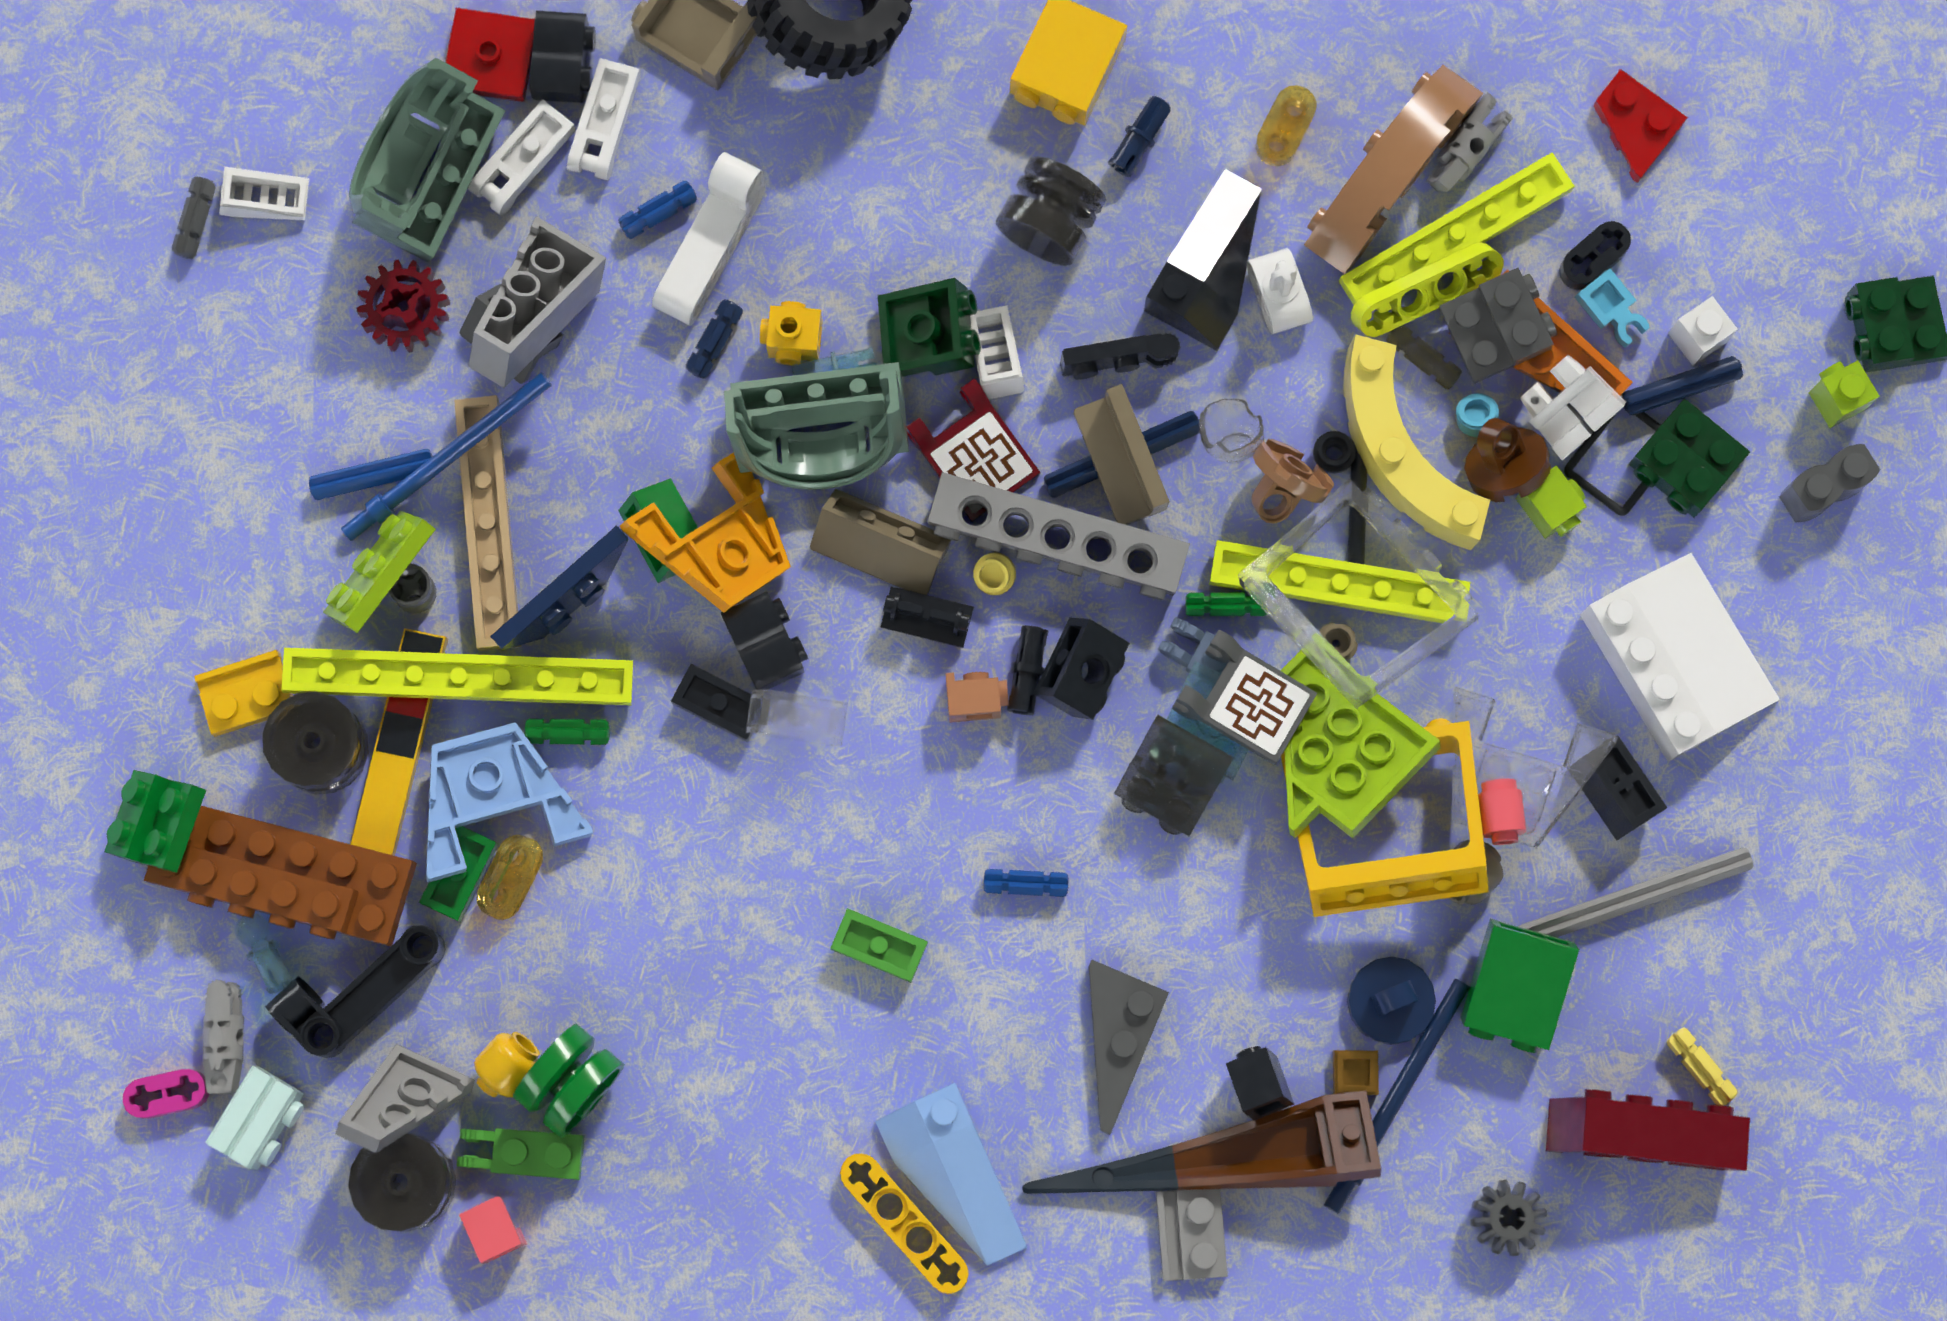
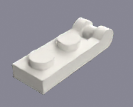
M602 58L599 59L568 156L567 170L578 173L586 170L595 173L596 178L607 181L610 179L614 167V159L641 77L639 68ZM589 143L602 147L599 157L587 154Z
M542 99L473 177L468 190L478 198L482 196L491 202L490 208L499 215H504L513 206L518 195L576 131L575 125ZM499 174L508 180L501 189L493 184Z

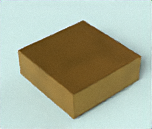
M1333 1051V1094L1366 1091L1367 1095H1379L1378 1051Z

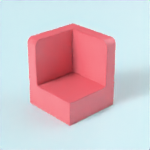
M499 1196L459 1214L480 1263H489L527 1244L521 1229L515 1228L506 1205Z

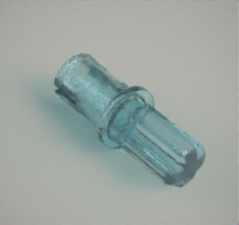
M873 347L835 355L833 351L830 352V357L794 364L792 366L793 375L876 365V362L858 365L859 361L875 358Z

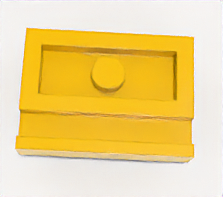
M277 649L194 676L198 684L200 699L211 735L217 737L297 711L293 694L283 693L281 690L283 664L281 654Z

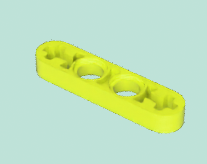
M1479 242L1472 244L1362 296L1353 305L1351 320L1365 335L1369 337L1381 336L1438 309L1440 305L1477 289L1480 284L1500 276L1504 267L1502 255L1487 243ZM1448 272H1453L1452 283L1447 288L1438 290L1440 278ZM1417 289L1415 301L1407 307H1401V300L1405 293L1409 290ZM1377 309V311L1373 313V320L1368 322V320L1372 318V311Z

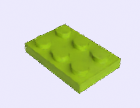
M401 510L397 515H390L378 530L380 538L371 549H364L355 559L352 565V569L355 571L345 584L342 582L337 584L326 599L328 606L323 613L336 623L358 633L436 529L424 519Z

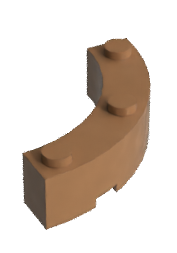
M1442 65L1433 75L1425 72L1412 90L1414 96L1383 133L1377 129L1367 141L1363 150L1368 154L1346 182L1327 210L1321 207L1307 226L1312 233L1304 246L1343 274H1346L1359 261L1386 222L1387 218L1381 215L1382 211L1385 208L1389 211L1399 197L1402 198L1431 161L1430 159L1434 151L1438 147L1441 149L1483 95V92L1445 65Z

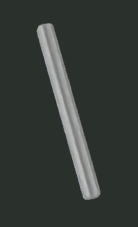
M1742 847L1521 924L1519 927L1553 937H1560L1749 871L1753 868V860L1748 849Z

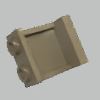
M643 0L636 7L631 18L633 32L637 41L717 91L757 35L752 26L757 16L751 17L748 14L747 2L744 6H741L733 0H648L647 2Z

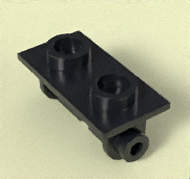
M891 586L889 595L886 596L884 603V615L880 628L964 648L974 607Z

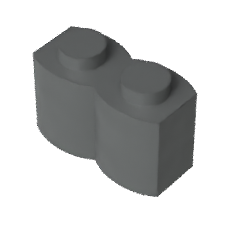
M1865 444L1851 445L1835 454L1825 465H1817L1802 472L1782 491L1779 498L1794 522L1809 521L1822 514L1834 502L1849 499L1857 494L1877 476L1880 468Z

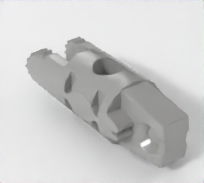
M1488 92L1482 96L1462 122V125L1449 139L1448 144L1443 147L1436 157L1439 162L1427 179V182L1436 191L1446 192L1457 181L1464 182L1474 170V167L1488 152V148L1494 144L1513 119L1507 111H1502L1487 126L1482 124L1496 105V99Z
M216 979L211 981V984H208L209 986L206 988L207 998L205 1002V1016H203V1065L206 1090L210 1094H234L239 1088L243 1063L244 1016L242 1015V989H240V985H237V983H226V981Z

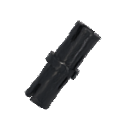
M1021 626L1016 662L1011 664L1010 669L1013 679L1009 706H1007V711L1021 715H1034L1036 695L1033 693L1045 670L1042 664L1049 633L1046 629L1036 626Z

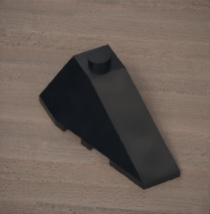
M1226 169L1224 170L1147 294L1144 312L1216 351L1218 350L1238 315L1261 188Z

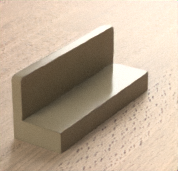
M1123 384L1106 389L1104 398L1076 408L1074 410V417L1116 522L1128 525L1166 511L1170 501Z
M835 488L821 510L810 549L902 589L927 595L937 568L948 551L951 540L935 535V530Z

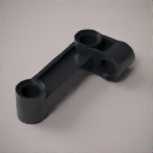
M412 926L327 1006L324 1005V1001L313 988L298 976L265 1007L272 1017L310 1054L324 1058L335 1057L431 967L437 965L442 960L446 950L445 942L441 935L427 926ZM421 936H430L433 944L431 952L423 958H416L412 949L414 942ZM329 1025L333 1030V1041L328 1047L319 1049L315 1044V1033L322 1026Z

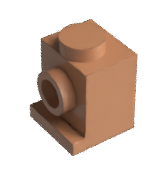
M954 672L946 673L949 723L1001 718V706H1009L1007 680L998 681V677L989 678L988 672H972L964 674L963 680L955 681Z

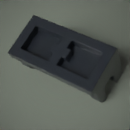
M1619 736L1614 737L1568 768L1616 841L1667 808Z

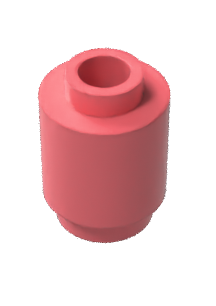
M1494 779L1481 783L1482 793L1478 794L1483 837L1491 838L1493 845H1508L1519 842L1518 836L1526 833L1522 790L1517 789L1516 780Z

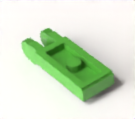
M495 1128V1131L460 1129L459 1139L476 1143L489 1141L494 1142L492 1159L479 1158L474 1155H463L462 1157H457L456 1167L491 1169V1173L580 1180L585 1136L567 1134L560 1138L555 1133L500 1128Z

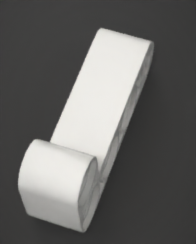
M723 152L714 164L708 180L710 193L663 276L652 300L653 308L689 326L695 322L759 207L766 189L762 170L726 152Z

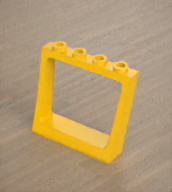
M1438 718L1430 721L1426 727H1423L1440 740V749L1435 755L1455 753L1460 758L1469 844L1460 849L1334 867H1321L1316 860L1310 827L1308 825L1297 838L1313 917L1489 892L1469 721L1451 723L1447 719ZM1284 750V752H1283L1282 755H1281V762H1282L1284 777H1285V781H1286L1285 750Z

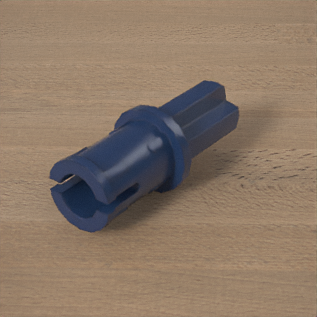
M1157 96L1150 97L1132 126L1127 125L1125 128L1126 136L1108 161L1110 167L1114 168L1116 165L1115 171L1124 176L1131 177L1133 170L1147 148H1152L1155 145L1153 138L1171 111L1169 104L1165 100Z

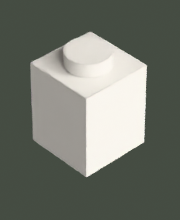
M1711 296L1679 318L1668 334L1691 365L1695 366L1725 345L1738 329L1715 298Z

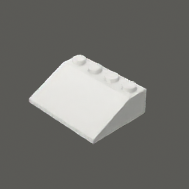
M1692 553L1624 585L1590 604L1580 614L1667 762L1780 700Z

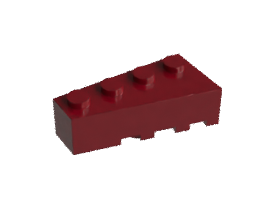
M1585 1089L1584 1097L1549 1099L1547 1152H1583L1584 1156L1623 1158L1625 1156L1628 1157L1629 1161L1664 1163L1665 1161L1668 1162V1165L1721 1171H1747L1750 1117L1733 1115L1734 1107L1707 1105L1706 1112L1693 1110V1102L1666 1100V1107L1652 1105L1653 1097L1630 1094L1626 1095L1625 1101L1611 1100L1612 1092Z

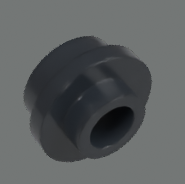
M1339 431L1324 433L1317 439L1313 448L1315 463L1324 469L1325 472L1332 474L1346 471L1353 464L1356 455V448L1352 439ZM1331 447H1336L1341 450L1342 456L1337 460H1332L1327 456L1326 451Z

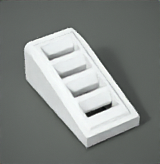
M224 166L219 215L240 218L305 220L309 178ZM235 186H244L243 200L234 199ZM253 187H261L260 202L251 201ZM270 188H278L276 205L268 204ZM287 189H295L294 207L285 206Z
M1007 305L977 311L975 315L970 316L971 330H976L981 343V352L975 355V360L983 391L989 400L1023 393L1025 391L1023 376ZM1003 325V329L981 334L978 332L980 328ZM1006 341L1004 345L982 349V345ZM1008 357L1010 359V361L985 365V362L987 361H993Z

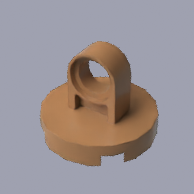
M1268 439L1266 443L1263 441L1253 455L1255 464L1265 475L1252 494V504L1258 515L1265 522L1272 524L1287 519L1301 498L1314 503H1323L1334 487L1331 477L1324 469L1316 464L1314 469L1311 470L1307 464L1301 461L1304 456L1303 453L1274 439ZM1274 494L1283 495V499L1277 507L1273 509L1263 508V504L1269 496Z

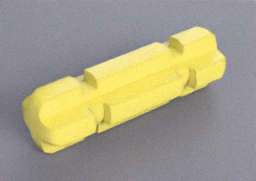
M1687 1028L1677 1030L1666 1041L1668 1047L1676 1056H1682L1683 1060L1681 1063L1703 1089L1708 1088L1710 1091L1708 1096L1716 1105L1725 1106L1731 1102L1738 1093L1737 1089L1728 1078L1724 1080L1721 1077L1723 1074L1721 1069L1701 1045L1697 1047L1694 1044L1696 1039Z

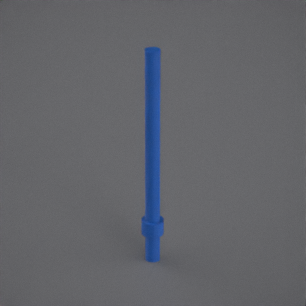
M542 372L383 496L378 493L365 503V510L341 527L345 536L350 541H353L376 522L382 524L390 515L395 513L393 509L551 387L552 384Z

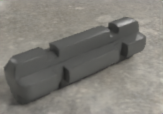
M194 177L191 180L188 191L191 193V197L186 198L177 228L180 230V234L175 235L172 244V251L180 257L192 259L196 256L199 247L197 238L202 237L210 206L207 204L208 201H212L216 189L213 181L207 178Z

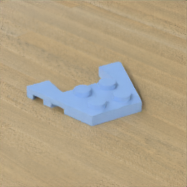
M516 722L432 745L426 860L427 882L466 872L467 867L455 828L541 805L554 847L592 836L593 831L590 824L579 814L572 804V799L553 778L547 769L548 766Z

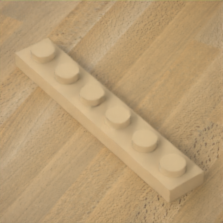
M497 395L454 400L457 437L499 405ZM499 426L459 457L476 648L478 651L501 649L490 636L518 612L502 428Z

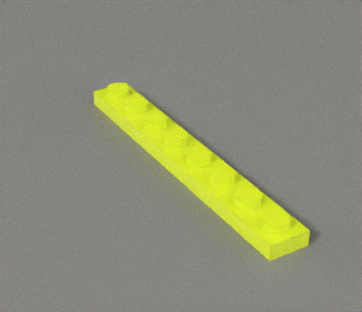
M284 647L281 690L283 693L632 706L633 660Z

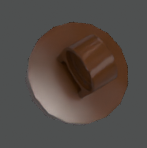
M1495 417L1489 419L1482 426L1478 434L1477 443L1474 444L1466 456L1464 470L1473 492L1478 496L1490 499L1493 502H1505L1503 496L1519 493L1520 497L1523 498L1530 495L1544 483L1551 470L1550 454L1544 438L1535 431L1516 427Z

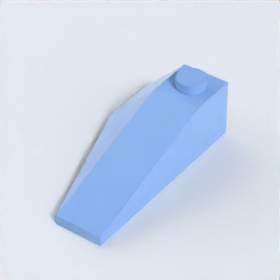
M956 1083L913 1101L875 1121L893 1162L987 1266L1027 1248Z

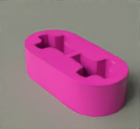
M181 1069L132 1081L123 1093V1105L130 1115L137 1118L150 1119L196 1109L207 1101L210 1093H207L205 1075L192 1069ZM187 1077L190 1082L198 1083L199 1090L192 1093V1100L190 1101L183 1095H171V1089L183 1087ZM142 1087H145L147 1092L162 1093L161 1099L148 1102V1110L146 1111L144 1106L135 1104V1097L142 1094Z

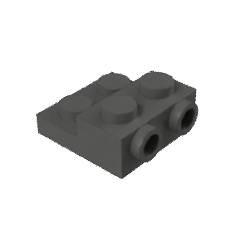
M1519 268L1482 283L1477 289L1439 306L1442 317L1473 384L1551 350L1554 345L1551 338L1557 335L1555 325L1548 312L1540 315L1533 300L1540 297L1537 286L1530 274L1522 276Z

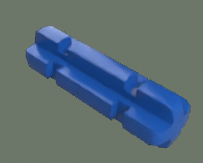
M687 180L681 181L672 187V192L664 191L638 206L637 212L634 213L631 210L621 216L618 221L624 234L629 239H633L644 232V227L648 226L650 229L678 213L677 208L680 206L685 209L695 203L697 196Z
M987 869L984 873L983 888L986 893L1002 894V891H1008V894L1043 896V893H1049V896L1064 897L1068 893L1069 877L1068 874L1063 872H1050V875H1044L1043 871L1009 870V873H1003V869Z

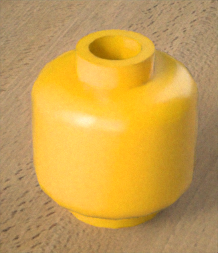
M519 1032L497 1034L474 1061L475 1071L479 1076L476 1080L478 1086L491 1097L495 1098L498 1095L512 1098L521 1080L538 1060L537 1057L540 1055L538 1048L531 1040Z

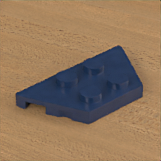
M616 525L490 637L502 650L543 639L549 633L552 635L560 633L572 621L570 615L582 604L585 607L590 606L603 594L604 589L602 586L608 582L629 540L628 537Z

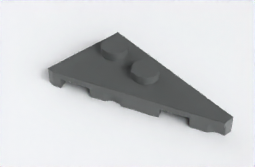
M1091 959L1088 968L1100 1131L1111 1135L1169 992Z

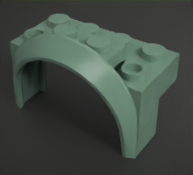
M434 58L417 69L401 85L385 108L359 157L349 188V198L353 212L356 214L352 223L429 262L434 258L506 110L473 93L478 80L438 58ZM417 113L436 123L440 130L433 128L410 114ZM441 139L440 146L431 162V165L416 195L412 198L414 191L419 183V180Z
M899 362L730 383L731 390L724 391L726 431L740 473L752 472L771 482L790 488L807 490L830 489L859 481L884 466L897 453L909 452L904 389ZM849 421L856 422L849 426L823 432L788 431L793 428ZM865 426L869 428V439H870V450H869V451H868V449H867V437H866V429H865ZM779 436L781 439L782 464L777 461L776 439Z

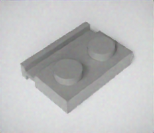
M1204 1189L1155 1192L1162 1280L1228 1277L1221 1190Z

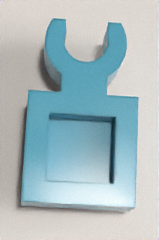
M1610 268L1574 297L1600 329L1611 323L1615 327V339L1625 348L1633 342L1626 333L1627 325L1635 326L1641 334L1650 328L1648 321L1642 315L1631 313L1628 309L1637 300Z

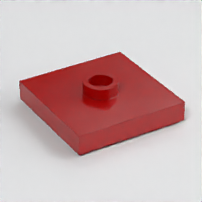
M456 7L445 63L478 80L473 90V93L478 96L525 102L531 70L535 19Z

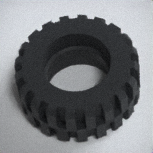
M748 0L747 8L748 14L751 17L757 16L752 25L757 36L760 38L766 37L768 42L765 47L773 56L779 53L786 58L783 64L795 70L796 66H800L806 69L805 75L818 78L822 72L827 73L828 79H842L846 71L850 76H856L864 73L868 66L874 67L882 60L909 20L912 11L910 6L912 0H861L863 17L848 21L825 17L815 11L805 0Z

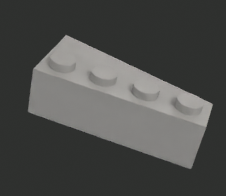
M536 216L531 225L530 233L526 240H523L517 251L515 261L511 268L507 269L497 294L492 297L474 331L468 367L505 388L600 292L606 257Z

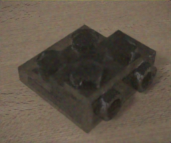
M1157 715L1114 794L1121 798V802L1127 810L1133 813L1145 811L1159 819V825L1164 831L1173 835L1183 833L1190 836L1234 757L1162 716Z

